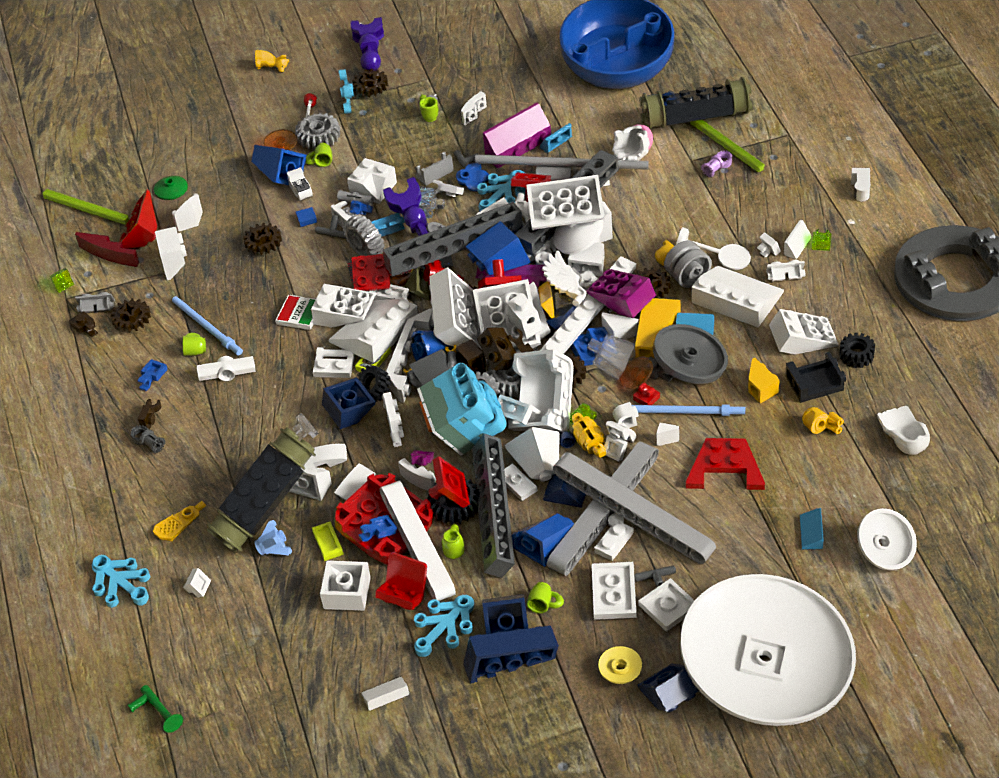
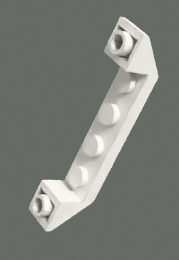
M428 309L407 319L387 368L388 376L391 378L388 380L391 382V386L388 387L402 403H404L406 396H409L411 392L408 377L402 375V368L407 364V355L412 351L411 343H413L414 338H411V335L418 330H433V309Z

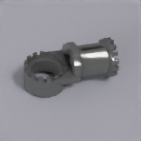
M143 425L133 427L130 432L134 444L147 445L153 453L160 452V449L162 450L166 442L164 438L156 436L152 430ZM142 433L140 438L135 437L136 434Z

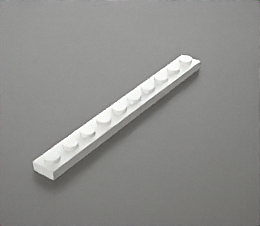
M620 256L610 269L632 274L636 269L637 263ZM588 294L541 350L554 349L564 354L605 305Z

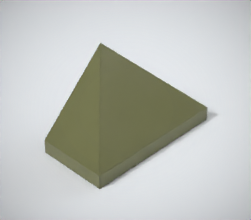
M421 267L412 270L404 288H408L409 293L429 301L431 299V292L428 281L424 280V269Z

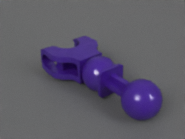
M374 18L370 24H360L358 20L351 21L352 38L355 42L359 43L362 51L361 66L364 70L370 71V69H373V71H376L381 65V58L378 54V40L384 37L382 18Z
M414 177L407 179L408 189L404 193H395L391 187L383 189L384 198L389 209L403 215L404 222L410 227L411 232L417 233L418 236L427 234L426 228L428 224L425 212L419 207L422 194Z

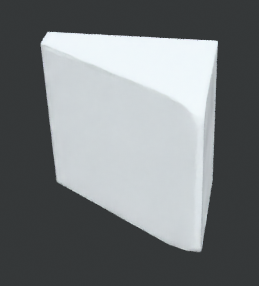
M665 423L659 424L656 433V443L658 446L679 441V426Z

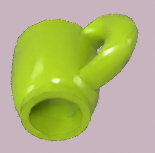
M423 94L420 95L419 105L422 117L427 122L435 121L438 116L437 99L426 97Z
M320 143L315 148V151L306 156L305 163L309 165L315 163L320 167H327L332 162V150L327 143Z
M193 332L183 336L184 356L200 355L206 352L205 338Z
M453 524L442 537L443 554L450 559L461 557L465 551L464 541L459 533V526Z
M539 582L531 589L526 604L535 613H545L549 608H560L564 604V599L557 592L551 591V587L547 583ZM551 598H556V602L552 603Z

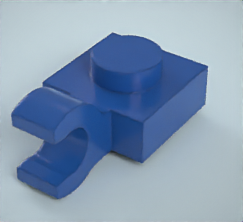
M352 200L350 205L352 210H350V213L366 215V212L372 213L373 206Z
M151 359L141 370L142 376L139 377L138 382L142 383L139 388L147 391L151 386L152 380L158 381L168 370L167 364Z
M388 515L370 519L369 524L360 526L363 533L359 534V538L365 542L374 535L378 539L397 533V526Z

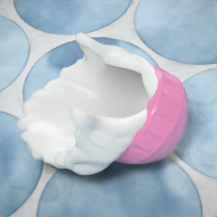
M634 125L623 131H615V142L612 151L614 156L618 157V160L639 161L648 153L652 146L653 135L651 130L644 125Z

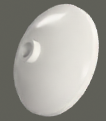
M603 220L557 226L553 237L555 247L564 254H576L586 250L600 236L603 229Z
M877 509L867 514L860 522L857 535L858 544L863 555L874 566L883 570H898L906 566L913 559L917 545L915 532L908 520L901 514L890 509Z

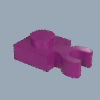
M414 450L411 453V464L428 465L434 458V452Z

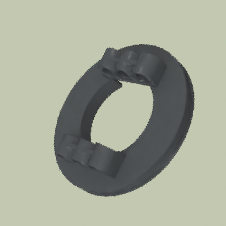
M960 225L934 227L914 235L904 243L896 257L894 277L898 290L917 309L942 319L969 321L997 314L999 312V237L994 234L990 227L978 229ZM975 249L994 272L991 280L984 287L975 291L964 293L948 291L945 278L939 272L937 273L935 265L930 261L945 254L972 256Z

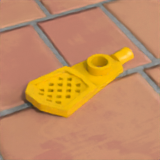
M201 501L195 506H188L175 515L167 517L155 525L154 535L162 540L173 541L200 515L199 511L206 507V504Z

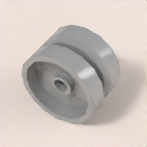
M691 240L676 244L666 255L664 261L665 270L685 288L692 287L702 274L708 272L712 266L710 257Z

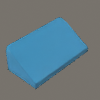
M571 123L545 138L540 145V149L549 153L572 137Z
M677 313L676 324L695 326L712 335L714 334V314Z
M821 508L800 514L802 549H823Z

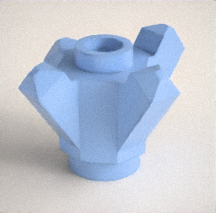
M274 520L268 522L262 535L255 540L256 549L261 555L269 553L289 555L292 553V549L285 546L286 536L282 530L278 531L276 529L277 524Z

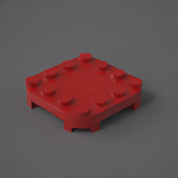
M373 473L367 477V482L344 503L340 502L338 504L335 514V527L341 535L370 557L388 565V558L392 552L404 555L408 551L398 529L396 534L379 539L376 535L365 542L359 538V534L363 533L360 526L369 524L370 519L388 515L393 521L382 499L380 487L397 482L395 481V475L388 473V475L380 474L374 476ZM404 487L427 532L432 525L433 511L431 503L427 499L421 500Z

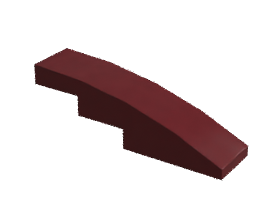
M81 232L75 233L78 246L90 254L114 263L138 267L140 262L136 250L126 249L122 243L110 241L109 236Z

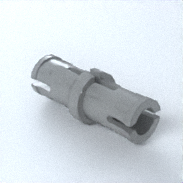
M339 190L337 195L338 201L351 203L352 200L360 201L362 204L373 205L374 199L372 196L362 195L359 192L351 193Z

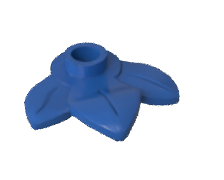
M472 163L467 165L465 169L457 172L456 180L470 191L478 192L477 185L487 182L489 173L481 170V164Z

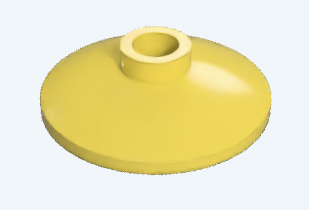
M617 646L606 650L601 655L598 666L600 674L607 681L615 684H625L638 677L642 669V661L639 654L633 649Z

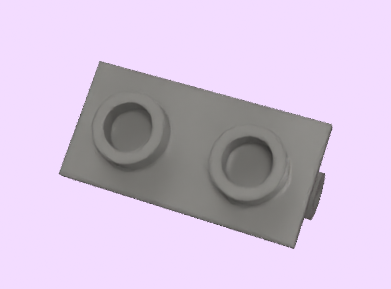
M101 292L98 295L82 294L75 297L79 303L77 305V312H94V306H97L98 312L110 311L113 309L115 302L112 294L108 292Z

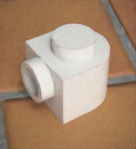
M628 402L618 405L613 410L612 414L616 423L627 428L637 426L636 417L639 415L636 406H632Z

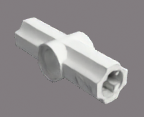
M223 356L217 362L197 365L199 381L215 378L230 381L235 375L256 372L253 356L238 359Z

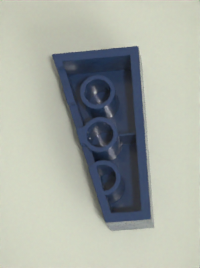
M551 625L485 635L478 634L469 637L463 665L471 684L478 682L477 678L487 675V678L495 677L496 672L508 669L509 672L516 671L523 664L529 667L553 660L559 645Z

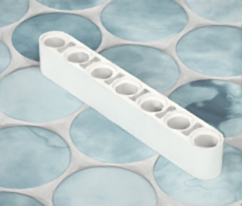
M397 481L380 487L382 499L411 557L426 563L428 566L426 586L432 598L441 601L454 596L456 592L453 582L402 483Z

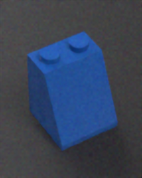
M501 221L465 246L469 252L467 256L472 263L476 262L480 271H485L488 275H493V260L503 259L504 271L531 263L519 238Z

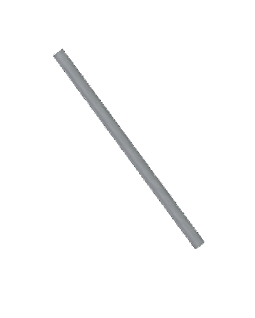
M501 155L475 156V163L582 167L591 160ZM618 160L619 169L648 170L649 161Z

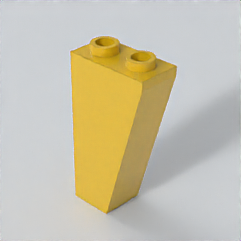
M653 298L641 310L635 343L636 359L647 360L650 356L655 358L653 355V343L656 335L663 328L676 324L677 313H681V300Z

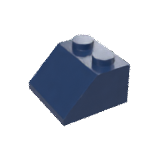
M358 378L323 388L322 406L339 429L357 424L376 403Z
M524 594L482 599L486 634L514 631L516 629H529Z
M674 663L669 664L637 685L639 690L657 710L666 712L674 711L679 707V703L693 699L696 696L695 693L700 691L691 680L685 666Z

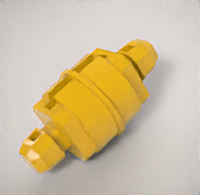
M580 413L572 415L574 423L572 425L573 435L577 443L589 454L594 453L599 458L605 456V435L601 428L589 416L583 417Z

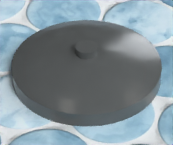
M685 324L667 326L658 332L653 343V355L658 364L667 373L685 382L695 384L714 382L723 375L728 364V355L722 343L709 332L695 326Z

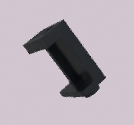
M830 352L825 353L824 360L798 368L793 361L786 363L785 376L800 403L844 391L846 375L844 371L840 370L837 359L833 358Z

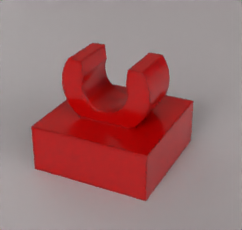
M645 382L633 394V400L641 405H653L660 398V392L648 386Z

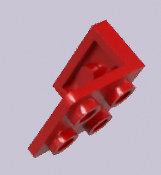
M383 254L352 257L354 289L375 291L390 288V275L385 267Z
M392 552L388 558L386 582L376 590L375 598L381 599L386 603L401 606L406 610H413L424 600L427 564Z

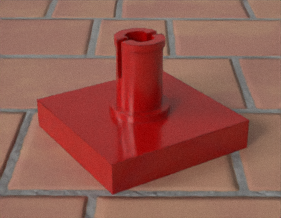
M516 173L511 179V186L526 187L524 201L529 202L527 185L550 182L551 175Z
M503 259L493 260L494 277H487L478 281V289L522 281L521 275L505 276Z
M439 456L433 459L437 484L428 489L430 496L436 500L440 496L445 495L462 508L470 505L464 473Z

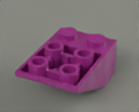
M613 269L606 270L586 290L587 294L617 314L634 318L656 296L648 277Z

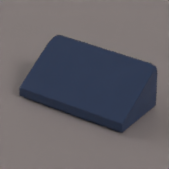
M570 304L558 308L554 312L555 317L553 319L549 317L546 322L555 330H558L577 307Z

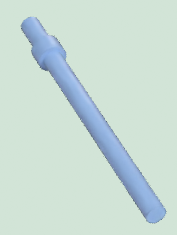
M177 296L172 298V302L220 340L226 349L232 350L237 355L242 354L243 350L235 344L232 338L226 337Z
M722 404V406L632 405L636 406L638 413L745 415V407H732L729 404Z

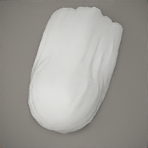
M908 406L886 410L882 414H877L883 431L894 439L895 444L902 452L916 455L928 447L930 442L929 431L924 423L915 419Z

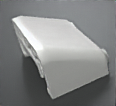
M554 349L515 353L512 366L513 370L521 376L519 401L530 404L540 410L541 413L540 415L531 413L526 425L508 419V428L513 431H527L531 427L557 431L559 433L568 431L573 381L572 360Z

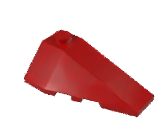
M147 189L137 200L131 213L132 217L125 226L127 227L126 233L123 232L119 242L123 244L124 248L145 247L156 238L157 223L151 194Z

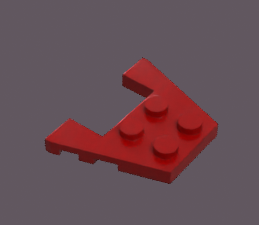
M706 438L686 480V489H704V473H746L747 490H765V481L745 438Z

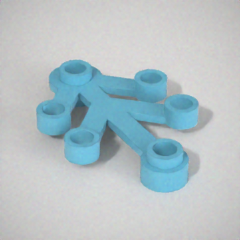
M346 69L339 70L340 80H344L345 85L340 88L341 97H345L347 103L343 104L344 113L347 114L351 113L350 98L354 96L353 83H348Z
M515 170L509 175L498 176L495 173L489 174L488 182L492 186L480 183L477 185V191L481 195L489 192L495 193L488 200L480 201L478 205L479 212L495 203L504 194L508 203H515V198L511 192V179L516 173L525 172ZM498 182H506L505 184L495 185ZM516 187V196L518 193L525 195V187Z
M98 555L92 562V569L96 573L95 584L92 587L93 592L98 597L106 593V588L103 584L106 574L110 577L108 595L105 597L108 607H115L119 603L117 597L118 585L131 595L135 604L144 605L149 599L146 588L134 587L126 579L138 578L140 582H146L150 579L149 570L146 568L136 570L138 565L134 558L110 560L106 555ZM125 567L127 571L116 572L114 568Z
M460 595L451 602L440 603L436 599L430 600L428 602L430 613L436 614L440 611H451L449 614L426 617L425 614L418 613L414 616L415 625L419 628L438 624L425 638L417 639L414 644L415 653L420 657L430 655L432 652L431 644L446 628L448 633L446 637L447 646L452 649L458 647L459 638L456 635L455 619L461 614V633L470 634L473 631L472 622L469 617V613L474 608L473 598L469 595Z

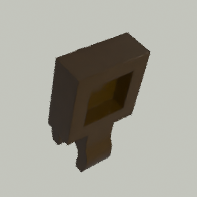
M84 311L69 320L70 325L80 334L85 331L91 337L98 334L94 329L96 327L94 319Z
M517 329L519 333L517 339L508 335L509 339L515 343L521 353L534 351L529 343H523V333L520 329Z
M151 399L146 401V405H143L138 416L139 425H143L150 430L151 425L155 423L154 413L158 412L162 407L160 400H157V403L152 405Z

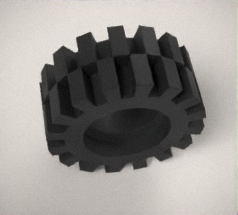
M850 333L848 337H843V340L840 342L839 355L840 360L842 359L844 364L847 362L849 367L852 364L853 368H857V365L863 368L864 364L868 366L869 362L872 363L875 343L873 339H870V336L864 337L863 333L861 335L854 333V336H852ZM852 349H861V350H863V351H862V352H854V351H852Z
M374 365L365 366L366 369L362 368V373L357 374L359 381L375 402L377 400L381 401L383 393L390 390L387 387L391 386V382L388 381L391 378L388 376V372ZM374 378H376L375 385L370 390V383Z

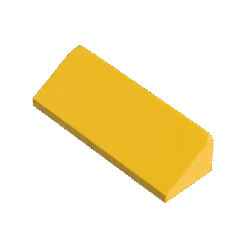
M546 281L538 287L540 304L550 318L553 319L555 315L550 282Z

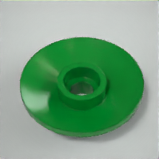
M167 176L155 184L154 193L163 200L177 199L186 193L188 184L180 176Z

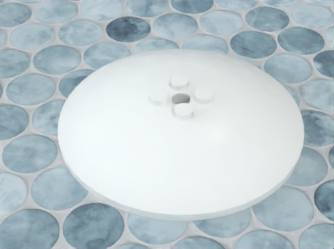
M750 574L721 581L708 588L694 601L682 625L680 636L681 655L688 675L695 686L709 701L720 709L752 723L785 726L817 718L829 711L840 701L853 678L856 663L855 645L843 617L829 601L816 591L784 577ZM766 655L770 658V661H763L759 656Z

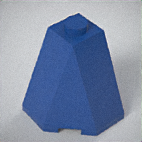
M254 145L251 162L272 182L289 185L287 172L300 167L303 171L306 155L281 148Z
M555 514L513 533V548L545 567L549 556L574 525V522L568 517Z

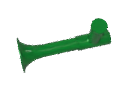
M144 685L140 689V692L143 694L141 697L127 705L133 713L137 708L149 701L165 720L163 730L167 733L176 731L183 723V716L181 714L172 715L148 685Z

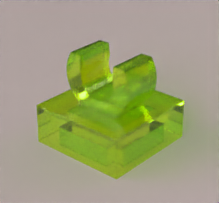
M816 229L813 232L812 250L830 251L832 233H829V230H826V233L819 232V229Z
M66 268L50 276L58 293L74 285Z
M582 403L572 414L580 413L583 417L589 416L592 420L597 418V412L591 410L590 406Z

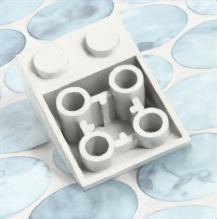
M323 284L311 308L314 325L331 328L363 321L376 294Z
M779 309L769 324L779 352L800 354L839 345L828 318Z

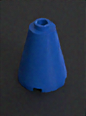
M418 330L411 335V338H414L411 348L415 361L441 349L446 352V347L449 350L454 348V346L446 345L440 339H437L433 330Z

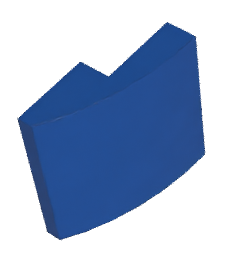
M605 327L588 328L586 334L579 335L570 346L576 357L579 356L580 361L584 360L585 366L596 364L618 355V350Z

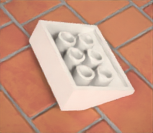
M598 175L527 185L532 230L605 220Z
M716 266L702 274L692 286V303L759 327L784 290Z
M448 267L429 276V289L431 291V305L433 309L432 319L434 321L433 332L435 337L446 345H456V347L472 339L480 347L477 338L481 335L473 289Z
M528 279L473 290L481 334L487 328H504L507 335H511L514 339L519 337L518 328L506 314V303L520 293H523L533 305ZM539 332L528 339L523 335L522 341L524 344L529 343L532 348L541 345ZM511 341L516 353H521L515 343Z
M403 299L373 300L363 321L346 324L329 339V343L347 351L349 350L353 354L374 363L389 347L399 340L407 319L417 315V305Z

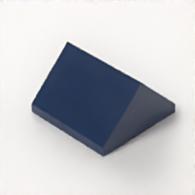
M556 474L552 475L543 496V501L582 508L586 494L559 478Z

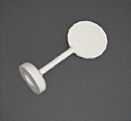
M683 227L681 229L676 244L688 240L689 230ZM695 242L702 249L718 253L719 262L728 269L740 270L747 267L750 263L751 256L749 251L740 245L730 244L717 249Z

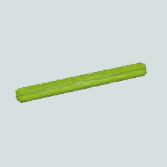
M704 120L690 122L691 125L755 171L761 172L764 170V163Z
M45 189L42 193L44 199L124 225L129 221V216L56 191Z

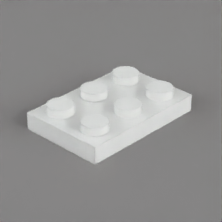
M633 562L592 564L594 620L636 618Z

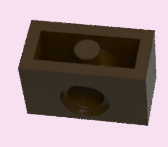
M487 328L477 338V341L491 369L509 370L512 367L516 351L505 329Z

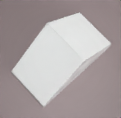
M602 312V327H605L614 344L637 335L639 319Z

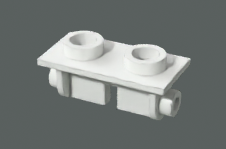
M791 260L788 263L772 262L768 264L766 270L768 280H772V282L785 280V274H788L789 280L802 279V277H805V269H803L805 261Z

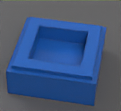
M313 207L296 211L300 227L317 223Z

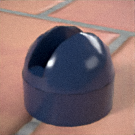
M564 431L559 435L560 445L563 448L574 446L576 440L572 432Z

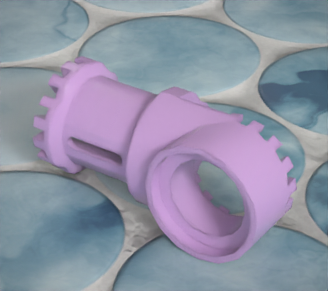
M720 151L712 156L708 163L701 165L702 172H705L704 175L706 174V176L711 177L718 169L730 167L732 164L731 153Z

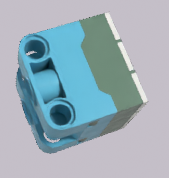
M464 363L456 364L417 389L432 432L460 455L470 451L484 433L495 436L506 427V419L495 391L486 382L478 381L475 373Z

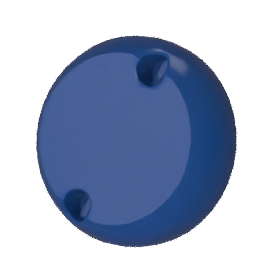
M589 0L572 10L563 21L560 29L561 53L568 67L585 82L607 89L631 88L649 81L667 64L674 47V28L670 18L660 7L648 0Z

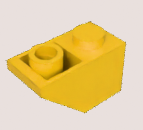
M753 358L748 379V392L759 403H762L779 393L780 382L778 377L772 374L763 363Z

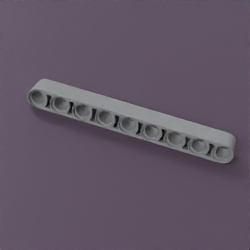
M641 441L638 442L611 478L633 491L655 463L659 450ZM593 499L548 558L547 567L567 576L608 524L609 516L616 512Z
M566 452L553 466V472L559 478L693 561L704 564L716 549L715 543L710 538L575 455Z

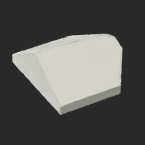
M193 194L177 211L174 210L172 212L178 232L199 225L203 211L198 194Z

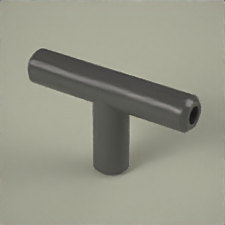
M459 150L454 151L455 157L464 169L469 163L475 161L476 155H479L476 153L464 158Z
M332 215L330 229L319 226L315 228V232L318 234L347 239L344 236V231L337 230L339 220L337 215Z
M672 565L635 573L634 578L636 582L653 578L658 587L664 583L661 576L675 574L676 568Z

